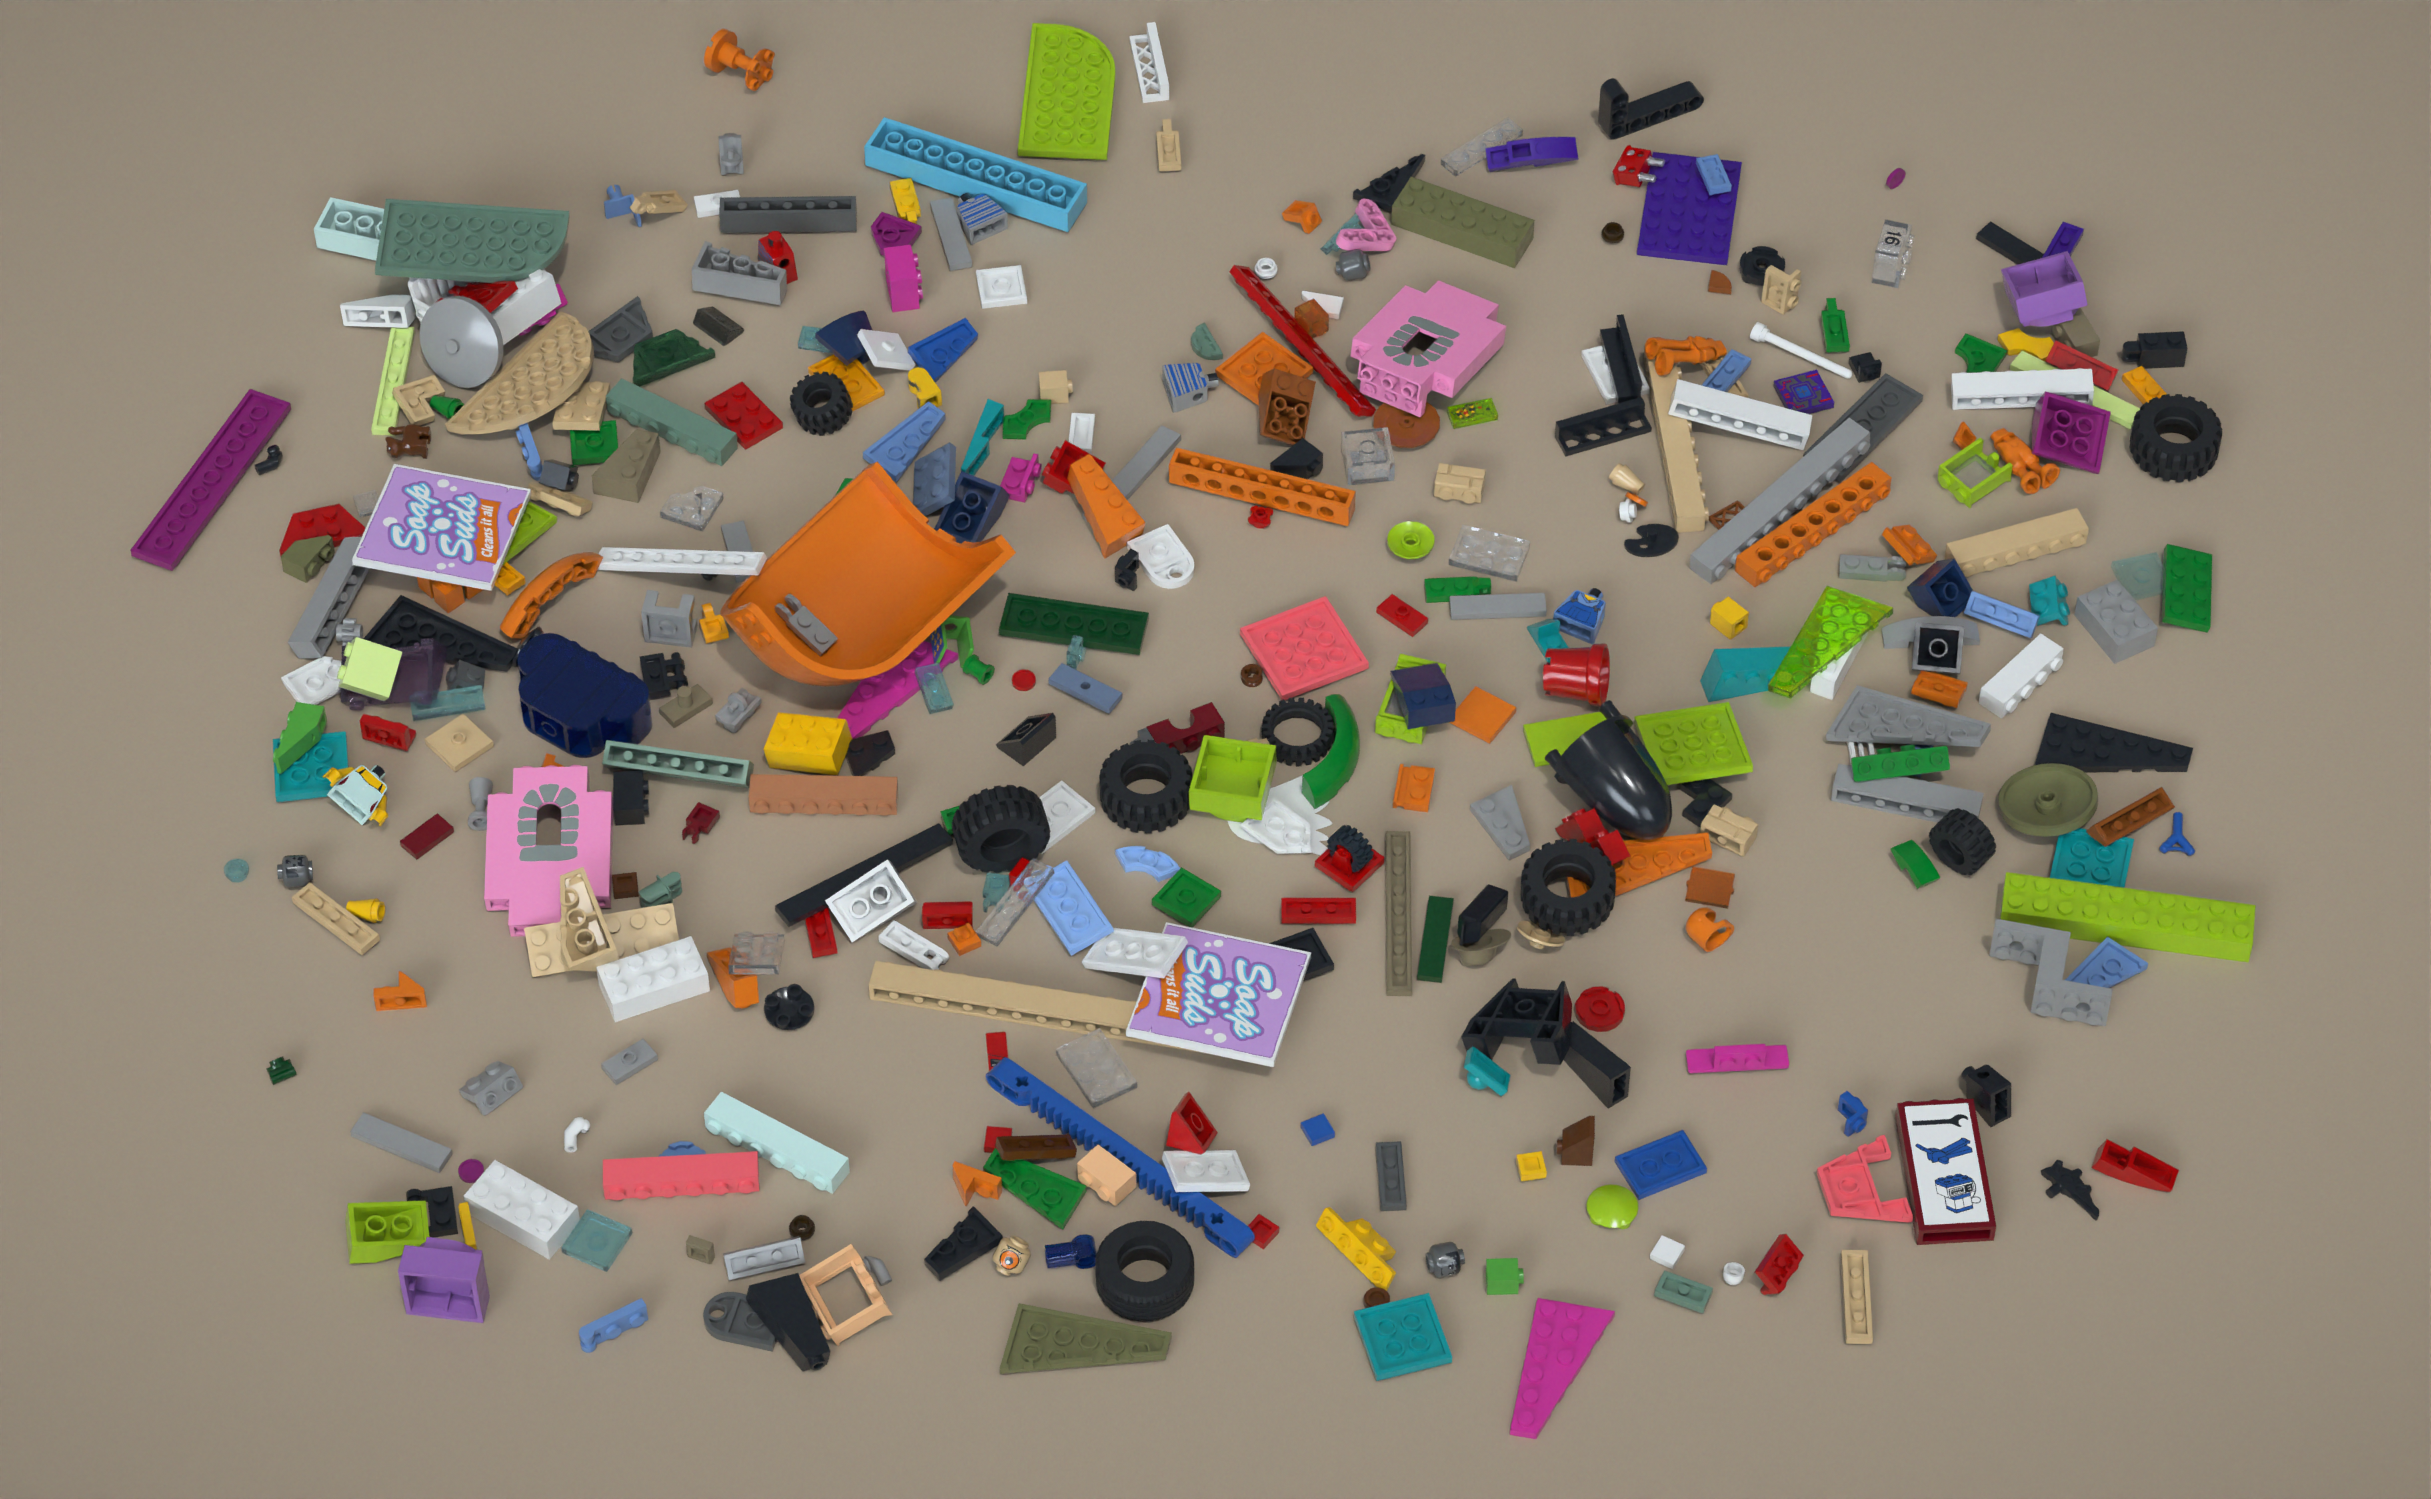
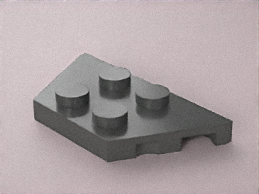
M638 296L588 331L594 346V356L620 362L653 338L651 326L647 321L646 313Z

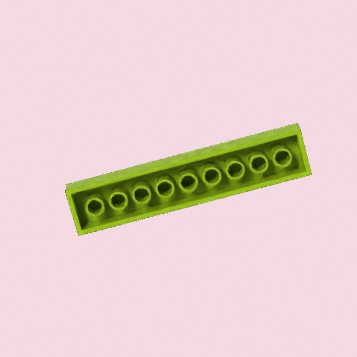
M2006 872L2000 919L2071 932L2070 939L2102 943L2108 936L2121 946L2249 963L2253 946L2256 905Z

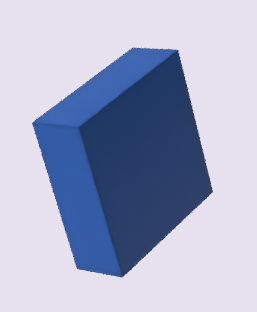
M1324 1113L1301 1122V1129L1311 1146L1335 1137V1131Z

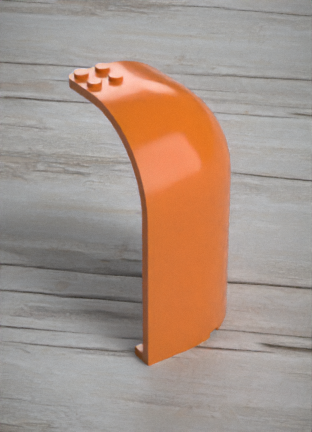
M877 461L864 468L766 560L758 576L750 575L728 598L720 611V615L751 652L774 672L785 678L812 686L846 685L876 676L898 665L1016 552L1001 534L981 542L964 541L961 544L955 542L956 538L944 530L939 529L936 531L928 525L929 519L912 504ZM788 594L795 596L802 606L804 605L838 638L823 655L819 656L786 625V621L776 613L774 608L778 603L788 608L792 616L796 613L785 601V597Z

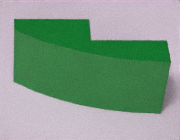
M1913 840L1890 849L1901 871L1907 869L1917 889L1936 882L1941 878L1928 856Z

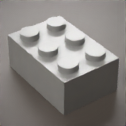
M2118 579L2077 598L2075 617L2114 664L2155 646L2158 627Z

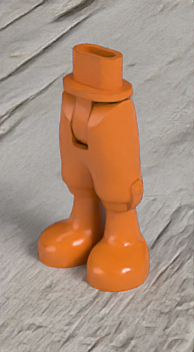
M2002 428L1991 434L1990 438L1994 441V447L2006 464L2010 462L2013 465L2012 474L2020 477V486L2023 491L2028 494H2034L2038 492L2040 485L2043 489H2046L2056 481L2060 474L2059 467L2055 463H2047L2042 467L2039 464V457L2032 454L2029 446L2013 432H2008L2005 428Z

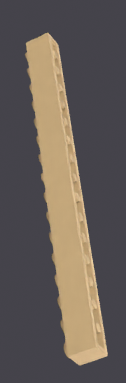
M875 961L869 982L870 1000L1194 1051L1126 1036V1029L1137 1001L1118 1000L1112 997L1093 996L1087 993L1068 992L1063 989H1049L1038 985L1030 986L1013 981L1005 982L988 977L980 978L963 973L955 974L938 969L930 970L918 968L917 966H905Z

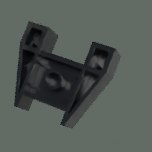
M1512 978L1470 1019L1461 1036L1466 1052L1471 1047H1475L1492 1060L1504 1037L1531 1038L1530 1042L1538 1064L1561 1065L1570 1048L1572 1001L1565 981H1561L1557 990L1519 988L1516 978Z

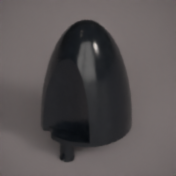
M1608 700L1599 707V711L1606 720L1582 734L1566 749L1562 756L1557 749H1554L1545 756V760L1555 770L1556 774L1554 777L1561 784H1568L1591 809L1595 808L1597 814L1614 829H1618L1623 835L1639 840L1660 838L1669 829L1672 819V802L1669 788L1655 761L1630 728L1633 725V721L1628 716L1622 715L1613 705V702Z

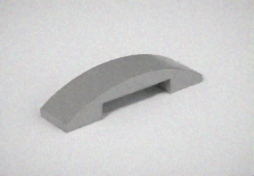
M1917 617L1898 621L1881 629L1884 649L1908 648L1909 642H1914L1916 622L1964 626L1963 646L1980 645L1977 623L1956 617Z

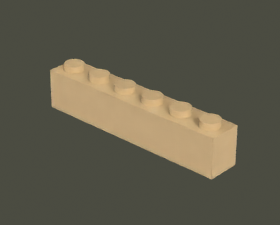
M2074 508L1947 543L1944 559L1955 558L1964 576L1969 577L1973 574L1991 571L1998 567L2013 565L2020 561L2035 559L2042 555L2057 553L2072 547H2079L2086 544L2089 528L2079 510Z

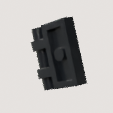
M663 653L639 656L647 699L671 696L670 688L675 687L678 690L681 686H688L687 676L684 675L685 663L681 659L680 653H673L671 659L668 660L664 659ZM667 671L674 672V676H667Z

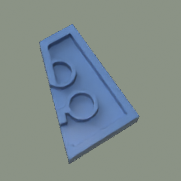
M2107 936L2065 980L2110 988L2146 970L2148 963Z

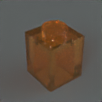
M1314 298L1295 307L1294 318L1312 338L1321 336L1329 331V315Z

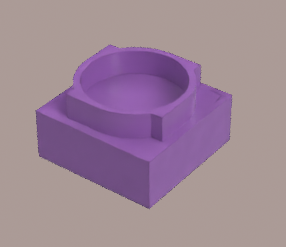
M2068 251L2001 269L2005 292L2020 324L2022 323L2024 327L2030 325L2050 326L2073 320V315L2077 312L2078 308L2088 305L2083 280Z
M427 1237L426 1242L422 1243L419 1247L404 1246L398 1275L406 1314L484 1323L490 1295L482 1250H475L469 1245L458 1241Z

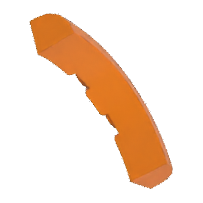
M594 552L576 553L566 556L547 567L519 594L500 624V629L511 638H524L539 616L540 606L556 597L563 591L564 585L570 581L577 582L586 578H594L603 556Z

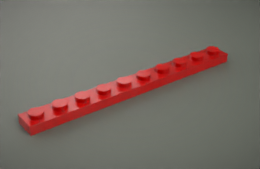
M1233 265L1229 272L1235 278V282L1247 291L1248 297L1260 306V310L1272 319L1273 325L1286 335V340L1297 347L1298 353L1311 363L1313 370L1321 374L1324 382L1337 392V397L1346 402L1350 407L1349 410L1358 417H1372L1376 411L1375 407L1359 392L1358 388L1249 267Z

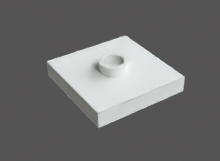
M860 329L857 336L875 367L909 371L914 368L915 363L908 354V350L898 333Z

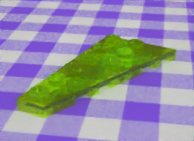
M1826 586L1768 684V691L1791 699L1808 685L1810 679L1818 672L1822 673L1825 671L1829 663L1833 660L1837 661L1862 640L1864 634L1869 630L1873 631L1877 628L1879 622L1885 617L1889 618L1893 614V607Z

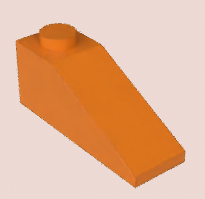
M730 947L707 952L709 963L726 999L735 1008H748L752 1004L759 1003L757 975Z

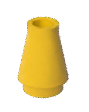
M377 898L357 901L349 900L346 910L355 917L376 923L384 918L385 904Z

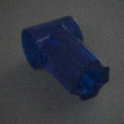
M1079 1235L1072 1242L1044 1245L1048 1269L1076 1265L1080 1269H1089L1095 1266L1097 1251L1095 1239L1091 1235Z

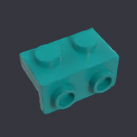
M2056 576L2029 584L2031 612L2040 615L2037 626L2059 619L2063 626L2068 625L2070 609L2066 602V597L2068 596L2066 585L2061 583Z

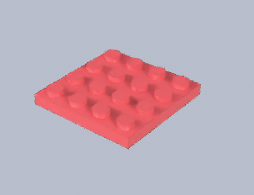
M1326 596L1240 628L1241 637L1281 700L1293 698L1369 669V662Z

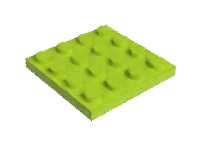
M1729 702L1635 716L1634 724L1640 740L1655 761L1667 785L1753 772V763Z

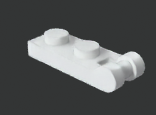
M895 920L879 935V942L921 968L939 970V965L945 964L949 959V955L945 950ZM929 954L933 956L931 960L927 958Z

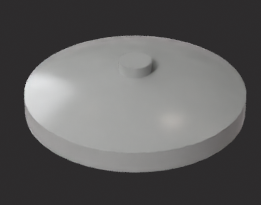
M451 296L434 303L426 311L420 326L421 348L429 366L440 378L454 386L470 388L488 381L496 374L503 358V339L495 319L485 307L467 297Z

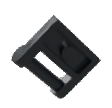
M452 1186L422 1191L410 1189L406 1192L407 1201L428 1202L431 1225L428 1226L430 1237L435 1238L458 1234Z

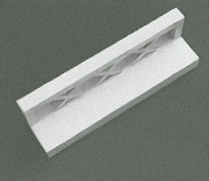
M1147 23V34L1129 36L1143 103L1169 100V82L1156 23ZM1148 42V45L1142 49L1136 46L1135 43ZM1145 56L1151 61L1145 64L1140 60ZM1147 72L1155 75L1151 80L1143 77ZM1151 87L1159 93L1147 95L1146 91Z

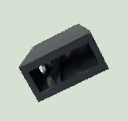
M1983 1065L1978 1069L1972 1066L1965 1068L1961 1077L1966 1081V1098L1974 1099L1975 1110L1990 1127H1993L2010 1118L2011 1082L1989 1065Z

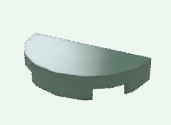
M1205 322L1198 325L1191 336L1192 350L1199 357L1207 360L1223 359V353Z

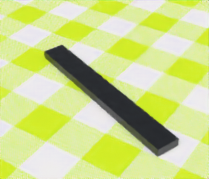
M938 823L775 905V911L786 925L790 927L828 908L829 906L825 900L884 861L890 860L897 872L951 846L953 839Z

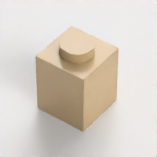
M1067 370L1039 372L1040 400H1051V404L1069 403L1068 393H1073L1072 379L1067 380Z

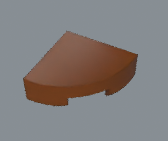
M1711 270L1708 292L1731 295L1732 286L1728 277L1721 272Z

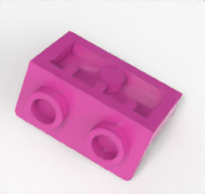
M1033 453L1031 461L1016 457L1011 458L1000 485L1009 493L1010 500L1025 503L1028 495L1033 493L1035 477L1040 476L1042 469L1038 454Z

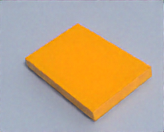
M833 354L808 367V373L811 376L814 375V372L822 374L824 371L828 372L829 375L833 373L837 375V378H841L853 403L852 412L885 395L884 389L858 359L846 366Z

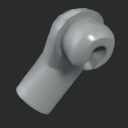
M872 1256L864 1257L863 1261L867 1269L875 1273L881 1286L892 1281L881 1259Z

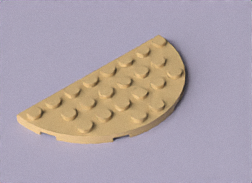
M560 311L445 423L447 431L463 435L493 433L507 429L513 430L562 405L580 387L593 363L594 346L587 328L583 327L575 317Z

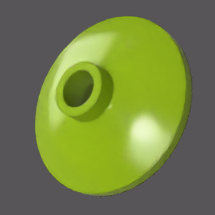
M1407 521L1395 525L1387 536L1389 549L1395 555L1405 559H1418L1426 556L1433 549L1435 542L1431 529L1415 521Z

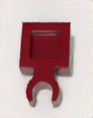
M698 802L686 818L687 826L682 830L683 840L692 834V844L697 843L701 832L706 834L710 832L720 818V811Z

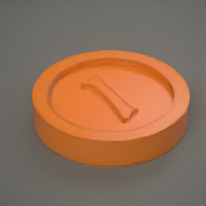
M1627 492L1625 495L1645 507L1648 504L1646 500L1630 492Z

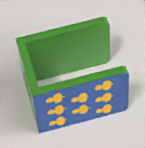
M950 615L930 634L934 665H939L947 649L946 638L957 640L960 667L963 668L965 661L974 651L970 618ZM947 624L956 625L952 630H945V625Z

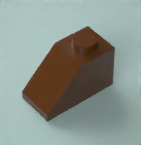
M1588 1116L1562 1130V1139H1557L1556 1150L1557 1155H1561V1165L1592 1166L1595 1116Z

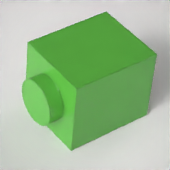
M1518 1258L1486 1259L1487 1295L1518 1294L1519 1284H1524L1523 1268H1518Z

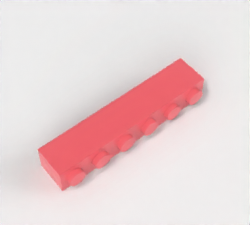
M758 1151L604 1159L605 1200H621L626 1198H670L682 1195H723L726 1193L760 1191Z

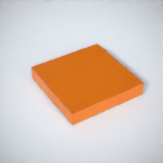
M1475 686L1456 709L1455 721L1449 723L1490 744L1514 716L1516 707Z

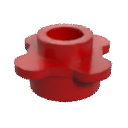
M1258 506L1250 508L1251 516L1248 517L1250 524L1260 529L1271 524L1270 516L1273 515L1271 508Z

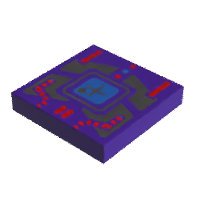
M1817 370L1774 380L1773 386L1784 407L1787 409L1811 414L1834 408V401Z

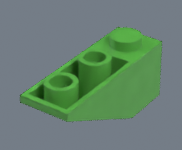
M296 702L293 711L289 712L287 718L288 725L286 730H282L279 748H276L273 753V762L276 763L278 773L282 774L320 741L327 724L324 706Z

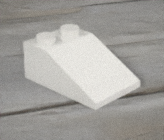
M890 860L884 861L825 900L852 942L917 903Z

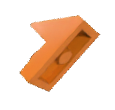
M399 971V986L374 988L376 1011L427 1007L424 988L401 971Z
M954 1161L952 1165L953 1180L965 1206L968 1205L974 1192L986 1198L999 1199L1002 1194L1001 1177Z

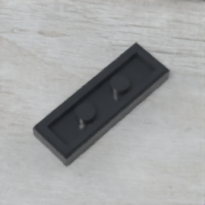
M1991 221L1976 236L1978 241L2016 264L2037 260L2044 255Z

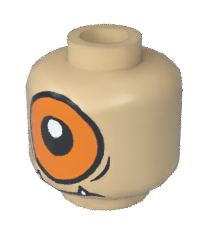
M1011 1235L1010 1238H1003L993 1254V1261L997 1265L996 1269L1007 1276H1010L1011 1273H1021L1031 1257V1252L1028 1248L1029 1244L1015 1235Z

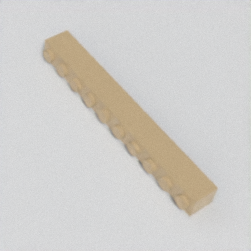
M1644 343L1643 360L1647 382L1650 387L1651 403L1675 530L1678 533L1704 531L1705 521H1709L1708 507L1703 505L1705 503V490L1700 489L1702 475L1701 471L1697 472L1699 466L1698 454L1693 453V450H1695V438L1690 436L1692 423L1691 420L1668 414L1671 396L1677 379L1682 380L1681 367H1677L1676 364L1678 363H1674L1671 373L1664 376L1658 375L1655 370L1656 359H1648L1646 357Z

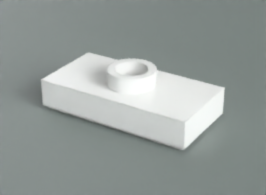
M733 190L694 196L697 217L719 215L720 198L740 197L739 191Z

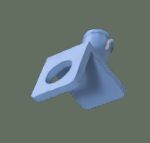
M612 185L609 186L606 192L610 200L604 201L606 218L609 219L633 213L637 226L641 227L640 214H635L629 208L635 200L633 194L623 196L619 185H614L616 192H614Z

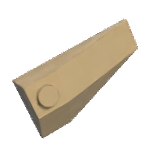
M584 867L560 875L561 949L570 970L597 972L596 967L619 960L617 949Z

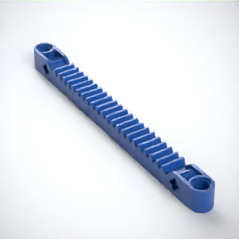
M1004 1057L986 1074L985 1077L988 1084L995 1091L1018 1106L1031 1105V1113L1038 1111V1117L1040 1119L1046 1117L1047 1124L1054 1122V1129L1061 1128L1062 1134L1069 1133L1072 1140L1077 1138V1145L1085 1144V1151L1100 1145L1136 1172V1183L1139 1182V1189L1142 1190L1147 1187V1194L1155 1193L1156 1201L1163 1198V1206L1170 1204V1211L1178 1210L1179 1217L1186 1215V1222L1194 1221L1195 1228L1205 1227L1204 1234L1206 1239L1229 1256L1237 1258L1255 1240L1253 1231L1245 1223L1202 1193L1175 1192L1165 1167L1011 1059Z

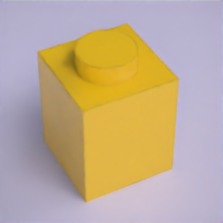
M1728 596L1721 602H1716L1711 608L1710 624L1731 640L1747 628L1749 612Z

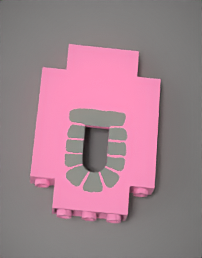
M1439 280L1426 293L1405 285L1353 337L1350 357L1360 360L1357 377L1361 380L1359 392L1418 417L1425 413L1427 394L1431 390L1453 398L1504 345L1506 326L1496 322L1499 304ZM1418 332L1437 339L1421 355H1409L1402 350Z
M549 765L538 768L531 766L513 768V794L499 792L488 795L484 900L487 911L509 910L508 926L511 937L525 936L524 928L561 922L560 875L584 867L599 907L611 908L612 792L604 790L590 792V778L587 766L571 765L570 767H557ZM554 804L561 809V845H536L537 813L544 805Z

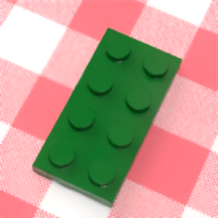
M2167 544L2164 548L2162 622L2208 633L2211 627L2212 554Z

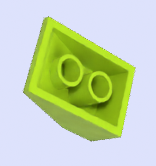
M426 1201L347 1204L345 1225L349 1264L377 1263L403 1254L405 1245L419 1247L422 1243L426 1242L427 1237H430Z

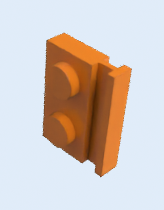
M1910 524L1894 526L1892 529L1886 527L1882 533V536L1909 565H1912L1914 562L1916 564L1932 563L1937 557L1931 546L1922 539L1916 529Z
M1921 671L1912 686L1911 694L1922 699L1942 703L1944 706L1957 708L1964 692H1966L1968 682L1936 672Z
M1400 764L1393 808L1400 806L1406 810L1428 812L1435 768L1413 765L1411 767H1404V764Z

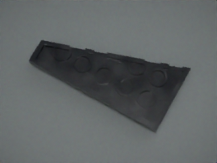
M402 595L398 597L363 638L364 640L401 651L402 656L454 664L461 660L481 668L508 672L512 667L516 651L515 647Z

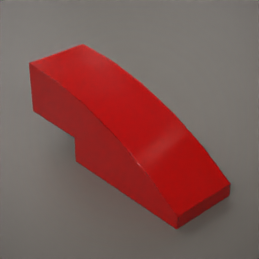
M2108 1139L2098 1148L2091 1167L2123 1182L2166 1192L2172 1191L2179 1172L2175 1167L2136 1147L2129 1151Z

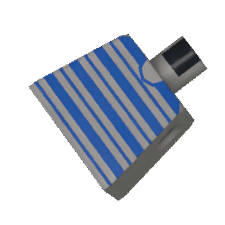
M965 193L959 197L957 215L970 245L1008 229L1007 212L986 194L972 198L968 193Z
M1198 363L1162 365V381L1173 413L1205 403L1208 400V388L1219 386L1217 374L1204 375Z

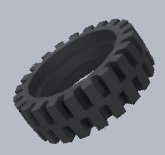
M1293 697L1289 698L1288 703H1286L1283 699L1279 701V706L1275 703L1271 706V710H1267L1262 721V739L1267 738L1270 745H1276L1277 762L1281 764L1286 760V765L1291 766L1292 762H1296V767L1301 766L1302 762H1305L1306 766L1311 765L1312 759L1315 763L1320 761V756L1324 758L1327 755V751L1331 749L1334 734L1332 717L1328 715L1326 708L1322 709L1320 703L1317 702L1314 705V700L1308 699L1307 703H1305L1304 698L1299 697L1298 702H1295ZM1291 718H1304L1319 726L1321 735L1313 743L1303 746H1292L1281 742L1275 737L1274 729L1282 721Z

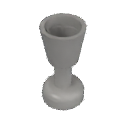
M477 777L469 782L472 803L476 806L475 811L470 813L468 817V826L478 831L487 830V811H485V806L488 804V795L491 794L493 782L484 777Z

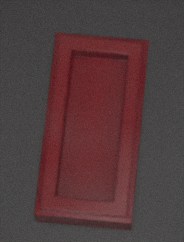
M437 813L400 840V845L417 860L454 833V828Z

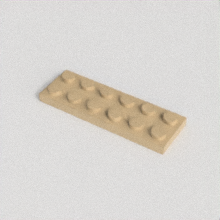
M673 903L603 914L619 959L679 940ZM561 922L524 928L532 978L575 971L569 969L561 949Z

